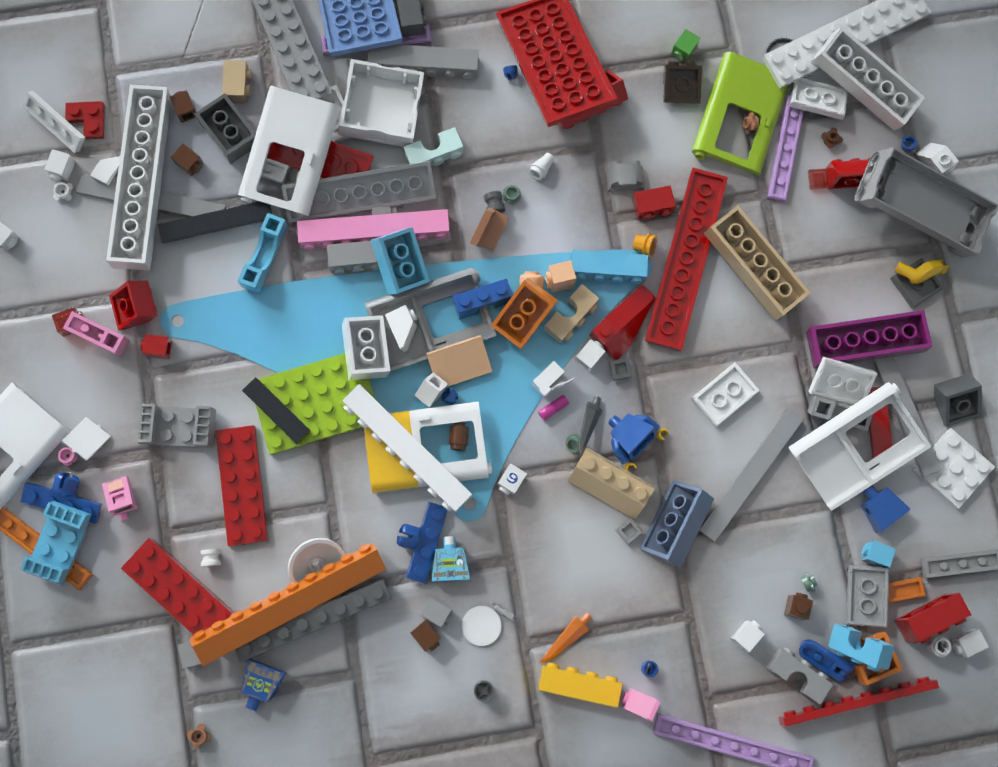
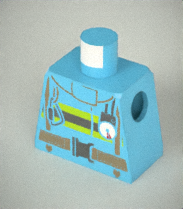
M454 536L443 537L444 548L435 550L432 582L470 580L464 548L455 547Z

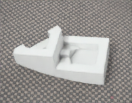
M120 156L100 160L90 176L109 186L119 169Z

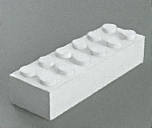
M843 26L832 33L812 60L894 131L907 123L925 98Z

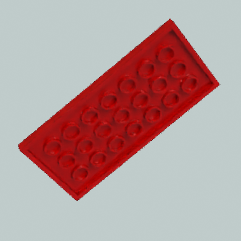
M530 0L496 12V18L547 127L618 103V98L569 0Z

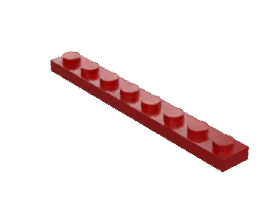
M929 676L917 679L916 683L910 684V681L898 683L899 687L893 689L891 686L879 688L880 692L877 693L866 691L860 693L861 697L853 698L852 695L841 698V702L834 703L833 700L822 702L821 707L815 708L814 705L803 707V711L797 713L795 710L783 712L784 716L778 718L780 725L786 727L937 689L939 685L937 680L929 679Z

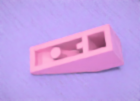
M73 311L63 329L119 357L122 356L130 341L125 336Z
M629 689V692L625 691L621 703H624L623 708L653 721L660 701Z

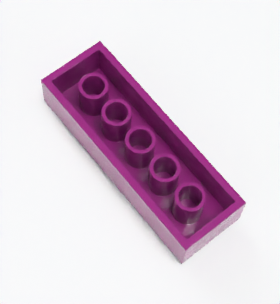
M924 310L812 326L806 332L813 369L819 368L823 357L844 363H855L923 353L933 347Z

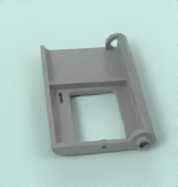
M473 267L398 294L386 295L365 302L369 316H383L390 372L427 360L426 353L479 335L482 336L483 341L497 336L495 329L491 327L492 321L487 307L479 309L482 318L481 324L439 338L432 337L422 309L425 305L478 288V281L481 280L478 270L474 271ZM404 305L410 310L413 309L417 316V320H415L417 328L408 351L405 353L399 348L385 314Z

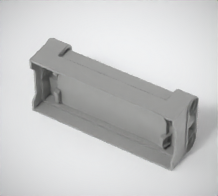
M895 147L876 151L871 156L855 194V201L868 208L876 207L946 244L949 251L960 257L980 255L983 248L982 241L989 223L998 211L997 203Z

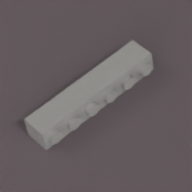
M396 44L368 50L367 62L376 63L384 67L420 71L429 77L439 75L447 78L463 77L465 79L477 78L479 49Z

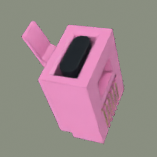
M124 476L121 479L114 480V482L102 484L108 511L113 516L119 515L121 522L129 519L127 512L138 508L130 479Z

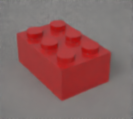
M951 593L944 594L894 621L906 642H913L914 644L920 642L923 644L930 641L932 635L936 633L940 635L949 631V626L953 624L958 626L967 621L966 618L972 614L961 594Z

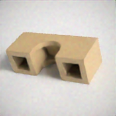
M581 284L569 298L568 302L575 308L576 314L572 317H564L559 312H556L545 324L544 330L560 344L564 340L568 342L574 335L572 331L576 327L580 328L586 322L585 317L588 313L592 315L597 310L599 298Z

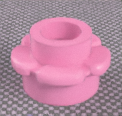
M68 447L62 448L58 453L59 461L66 466L72 465L78 458V455L72 453V449Z

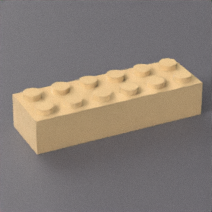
M739 205L704 232L709 241L775 320L784 316L811 293Z

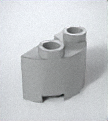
M633 160L629 163H622L621 161L611 162V166L606 170L608 191H620L626 188L644 190L643 167L640 165V161Z

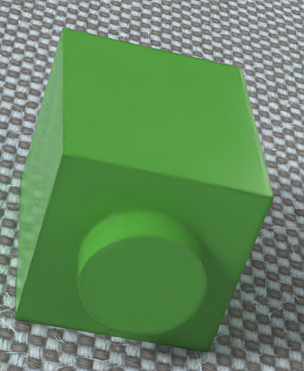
M685 29L674 44L671 54L676 59L687 62L698 47L701 38Z

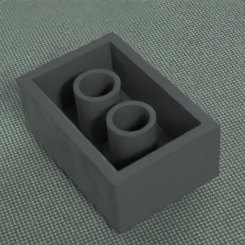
M225 93L194 113L199 124L230 164L251 151L256 133Z

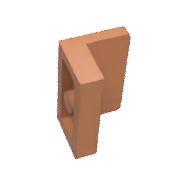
M491 207L487 208L470 243L475 246L482 245L493 251L509 217Z

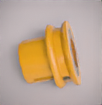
M650 233L646 236L636 235L633 242V250L642 252L643 255H648V258H652L657 247V235L652 236Z

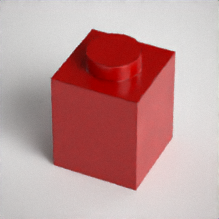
M145 334L144 340L140 344L142 353L146 357L170 359L172 340L166 336Z

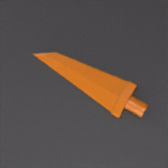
M588 613L581 619L575 616L539 663L554 659L584 633H587L589 628L586 624L592 617Z

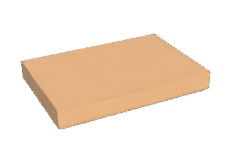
M481 335L426 353L432 373L434 372L448 383L447 387L492 372Z

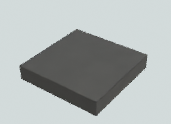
M921 258L910 266L916 269V267L918 268L924 264L925 261ZM899 273L890 278L911 309L944 288L936 276L919 284L910 283L909 278Z

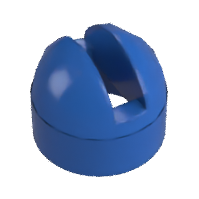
M516 65L503 68L505 78L512 80V78L515 79L518 76Z
M912 136L904 137L901 143L902 150L907 153L914 151L917 140Z
M448 388L443 393L441 400L446 404L453 405L456 403L455 399H458V394L453 389Z
M645 661L641 665V671L647 677H654L658 673V665L653 661Z

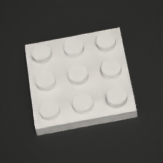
M949 428L932 446L942 471L925 477L921 476L917 465L912 471L955 509H959L995 466L952 428Z

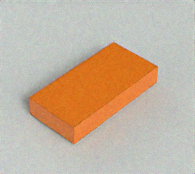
M922 577L889 583L888 604L926 596Z

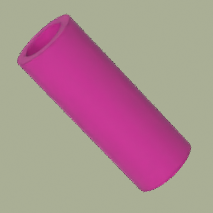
M561 395L539 410L538 414L545 421L569 405V401L564 395Z

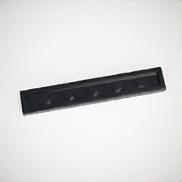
M258 201L158 224L161 242L164 244L265 220L267 213L273 215L270 204Z

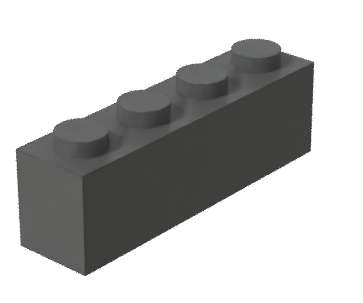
M397 0L403 37L424 34V26H427L426 16L421 13V11H424L423 0Z

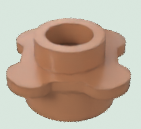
M750 112L749 116H745L743 120V127L746 134H749L750 131H756L759 126V119L757 116H754L753 112Z
M198 724L196 729L188 731L187 738L190 739L195 749H199L203 743L211 740V735L205 730L204 724Z

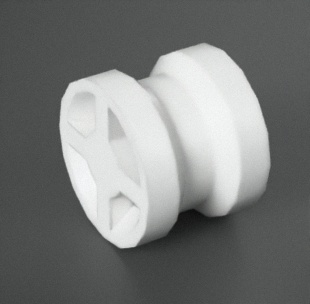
M221 549L200 551L201 556H203L201 567L221 566V561L219 560Z

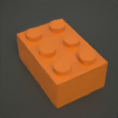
M527 278L521 283L491 324V327L522 349L557 304L558 300L530 278Z

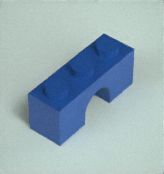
M503 279L453 295V303L460 320L476 315L479 309L493 305L495 308L504 306L513 294L508 280Z

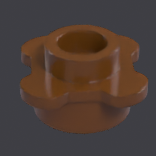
M834 127L828 132H823L821 135L824 144L828 148H833L837 143L841 144L843 142V137L839 136L838 130Z

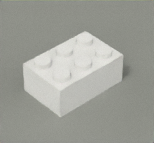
M383 316L345 318L342 323L348 380L387 377L390 373V364Z

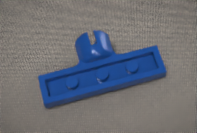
M64 472L55 475L52 488L30 482L25 483L21 497L22 503L43 509L46 508L49 502L56 501L90 513L92 515L89 522L94 524L98 522L102 503L79 497L77 495L78 476L72 475L70 477V473Z
M428 502L420 527L409 524L401 526L399 532L408 535V538L397 536V544L412 551L411 561L405 578L426 583L447 514V509L444 506Z

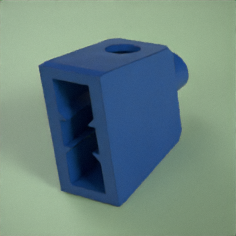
M871 485L863 491L868 499L861 504V507L876 533L885 530L911 510L887 487L877 491Z

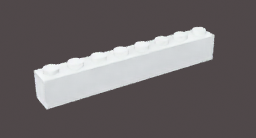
M360 384L342 400L345 404L343 408L351 416L355 414L359 418L357 422L364 429H371L373 431L371 436L378 443L383 441L387 445L385 449L393 457L397 455L401 459L399 463L407 471L411 469L415 473L413 477L420 484L425 482L430 487L427 491L435 498L439 496L444 501L442 505L449 512L453 510L456 513L472 496Z

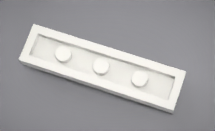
M34 91L27 92L22 107L74 153L80 152L85 137Z

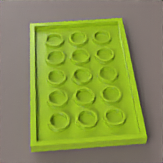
M345 353L258 379L311 430L297 445L256 405L269 455L278 454L363 428L357 422L359 418L355 414L351 416L343 408L345 404L342 400L359 384L374 399L375 396L370 379L348 380Z

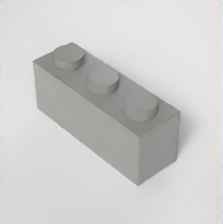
M370 241L327 245L328 266L330 271L335 274H341L347 270L361 272L368 268L380 270Z

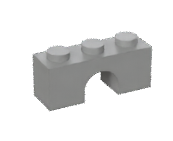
M813 394L807 412L811 415L831 420L853 405ZM873 414L853 427L868 431Z
M788 648L777 649L765 669L785 681L793 672L800 673L803 678V685L798 692L813 703L821 705L833 686L828 681L829 677L820 671L816 673L811 669L813 666L807 661L796 659V654Z

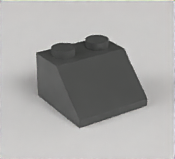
M971 374L934 384V401L945 427L981 416L982 385Z

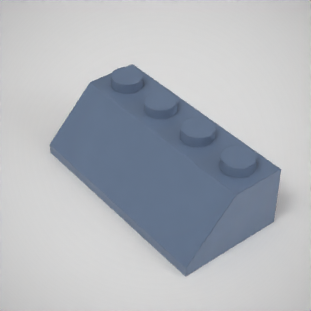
M673 480L639 549L681 569L714 498L701 488Z

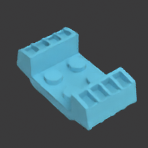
M56 501L49 502L42 515L47 517L32 556H25L21 570L27 574L63 586L83 542L92 514Z

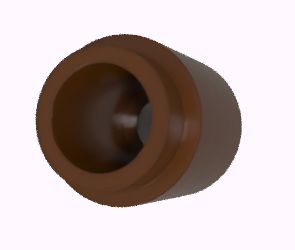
M463 422L454 423V425L450 426V450L466 451L469 427Z

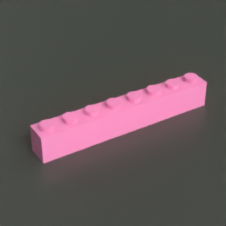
M448 209L297 221L298 243L300 248L304 250H313L315 247L327 249V245L370 241L409 227H413L417 241H425L427 238L442 240L450 236Z

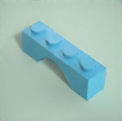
M267 213L260 229V238L251 260L244 265L239 276L238 283L242 288L260 293L288 229L285 219Z
M572 251L571 261L576 280L593 278L594 281H604V279H610L616 283L623 282L624 280L631 281L633 284H640L645 282L647 278L648 255L629 254L622 264L608 267L600 264L594 258L592 251Z

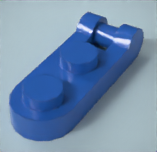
M807 639L800 644L799 654L804 660L840 683H844L848 678L847 674L852 673L855 669L852 662L842 659L814 640Z

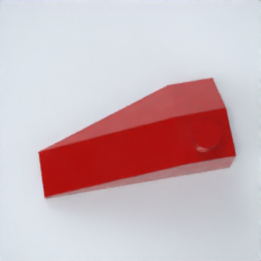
M642 284L591 331L589 336L594 341L601 343L604 347L603 350L613 360H618L629 350L656 297Z

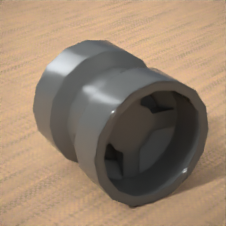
M492 191L484 195L487 208L491 207L500 213L505 211V205L501 201L503 198L501 191Z
M481 680L476 683L474 687L475 697L484 702L490 700L494 694L492 684L487 680Z

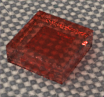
M827 168L811 169L808 171L810 189L828 188L830 186Z

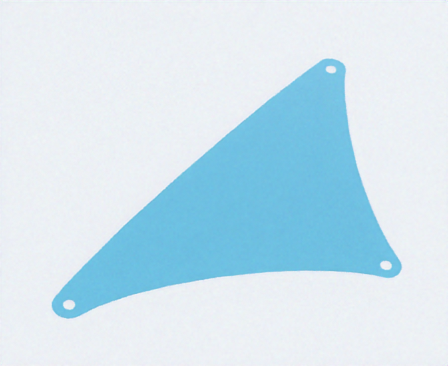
M633 249L592 251V254L600 264L615 267L622 264L629 254H642V252L634 251ZM572 252L429 264L425 265L430 281L473 267L474 271L478 270L481 279L478 281L479 287L507 279L512 294L519 288L520 276L525 271L540 272V275L544 277V290L551 294V290L547 289L545 284L548 268L550 265L570 261ZM648 258L647 277L652 271L650 258ZM380 270L299 280L264 286L259 294L250 290H241L173 304L162 312L160 325L163 332L169 337L197 341L214 346L280 373L345 353L342 332L344 319L369 316L365 302L386 296L388 293ZM593 278L576 280L573 289L551 294L558 300L557 304L522 349L495 330L496 337L483 341L492 372L446 387L444 392L451 388L458 394V399H455L456 403L453 405L479 402L486 460L491 462L492 474H488L489 478L460 482L472 494L471 498L475 500L476 506L472 510H466L462 506L455 513L457 517L463 521H474L484 515L500 471L516 439L542 398L532 387V382L553 361L563 369L591 331L639 284H633L631 281L624 280L623 282L616 283L610 279H604V281H594ZM583 284L599 298L597 303L599 307L592 315L588 313L585 317L586 322L580 328L576 327L572 331L574 335L568 342L564 340L560 344L544 330V326L556 312H559L564 317H572L576 314L575 308L568 302L572 294ZM453 296L425 305L422 308L433 338H439L482 323L479 310L476 315L459 320L453 303ZM493 305L486 306L492 323L505 305L495 308ZM175 315H181L184 318L182 326L175 327L172 325V318ZM428 359L391 371L385 378L370 379L376 401L388 413L449 405L441 400L442 395L430 407L414 396L423 381L432 374ZM471 421L463 422L469 427L466 451L450 450V426L454 425V423L422 427L420 429L421 445L440 463L471 460L478 457L474 424Z

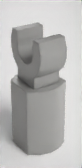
M404 205L372 208V215L399 213L397 210L404 208Z

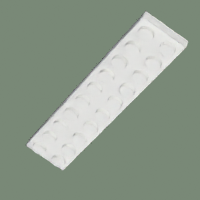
M876 0L763 55L762 59L780 89L821 69L812 60L832 33L841 26L862 44L868 46L929 16L931 11L924 0Z

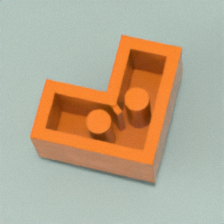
M877 632L861 639L863 646L866 638L880 639L891 644L886 632ZM894 651L888 670L880 669L877 672L868 669L865 663L854 664L855 669L853 671L859 685L867 686L903 669Z

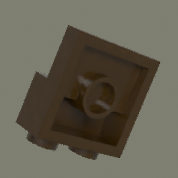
M668 62V65L664 66L663 103H701L702 66H697V62H686V65H679V62Z

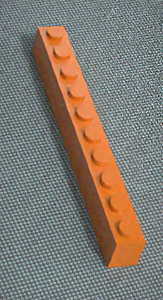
M372 543L363 545L358 551L344 555L341 560L325 565L322 570L316 573H309L299 582H292L285 589L271 593L268 598L252 603L249 608L233 613L230 618L214 623L211 628L205 631H198L189 639L201 665L209 664L386 570L378 550Z

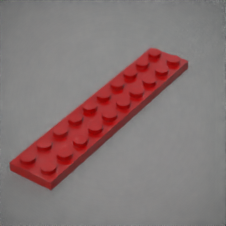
M694 167L691 169L645 342L682 351L711 243L704 232L717 221L728 180L726 176Z

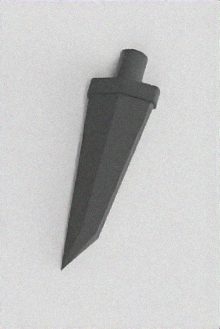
M594 396L593 402H587L578 443L580 457L603 411L599 407L601 398L598 396Z

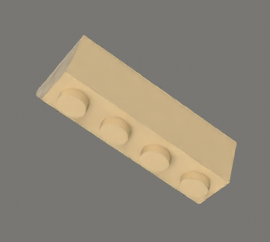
M588 447L568 479L572 484L634 520L645 507L655 489V486Z

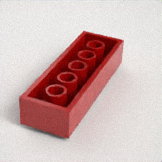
M148 538L121 567L130 578L193 635L198 631H205L211 628L214 623L224 621L235 613L154 539Z

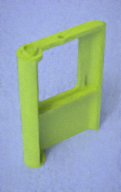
M733 52L724 53L692 149L694 156L701 160L711 157L760 177L788 85L779 89L766 65ZM728 104L760 116L759 126L748 159L737 157L715 147Z

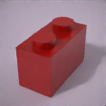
M671 185L634 192L632 198L637 219L649 220L657 215H661V217L669 216L676 207Z

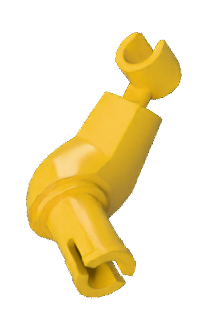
M941 259L928 261L915 269L900 261L894 272L909 278L910 283L919 284L939 273L945 274L950 265H943L944 260Z

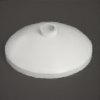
M315 538L302 543L296 548L289 560L288 575L290 581L299 582L309 573H316L322 570L325 565L341 560L346 555L336 542L325 538ZM318 560L316 565H312L313 561Z

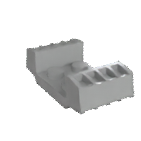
M142 404L138 443L155 446L213 448L216 409L209 406L179 408L159 407L156 404Z

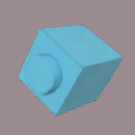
M874 540L869 541L862 548V560L879 567L890 568L896 549Z

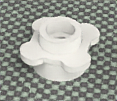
M56 183L54 185L55 194L53 198L57 201L60 199L70 201L72 199L71 190L73 185L71 183Z

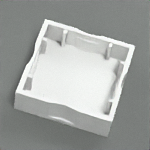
M351 59L346 96L343 101L339 122V136L401 147L413 143L424 72L384 67L376 63Z

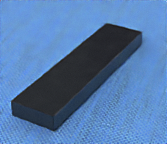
M256 377L242 390L297 445L311 432Z

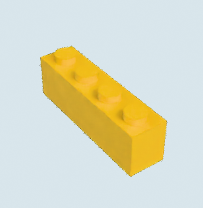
M549 662L547 666L542 665L538 690L618 708L622 683L618 682V678L606 675V679L598 678V673L587 671L586 675L578 673L579 669L572 667L562 670L559 669L558 664Z

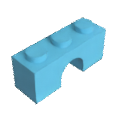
M834 624L828 647L834 649L836 654L844 657L850 656L851 661L859 664L865 663L867 668L879 672L880 669H889L895 649L894 645L880 639L866 638L865 644L862 647L860 643L861 631L847 625Z

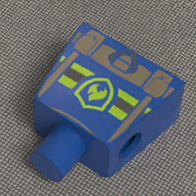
M249 659L241 693L249 696L245 707L257 711L260 701L270 702L287 672Z

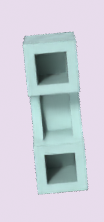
M456 128L438 133L440 146L435 150L425 149L421 140L404 146V154L408 164L430 161L431 166H438L450 158H459L463 154V145Z

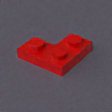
M103 101L65 103V120L69 123L84 122L85 139H104L105 104Z

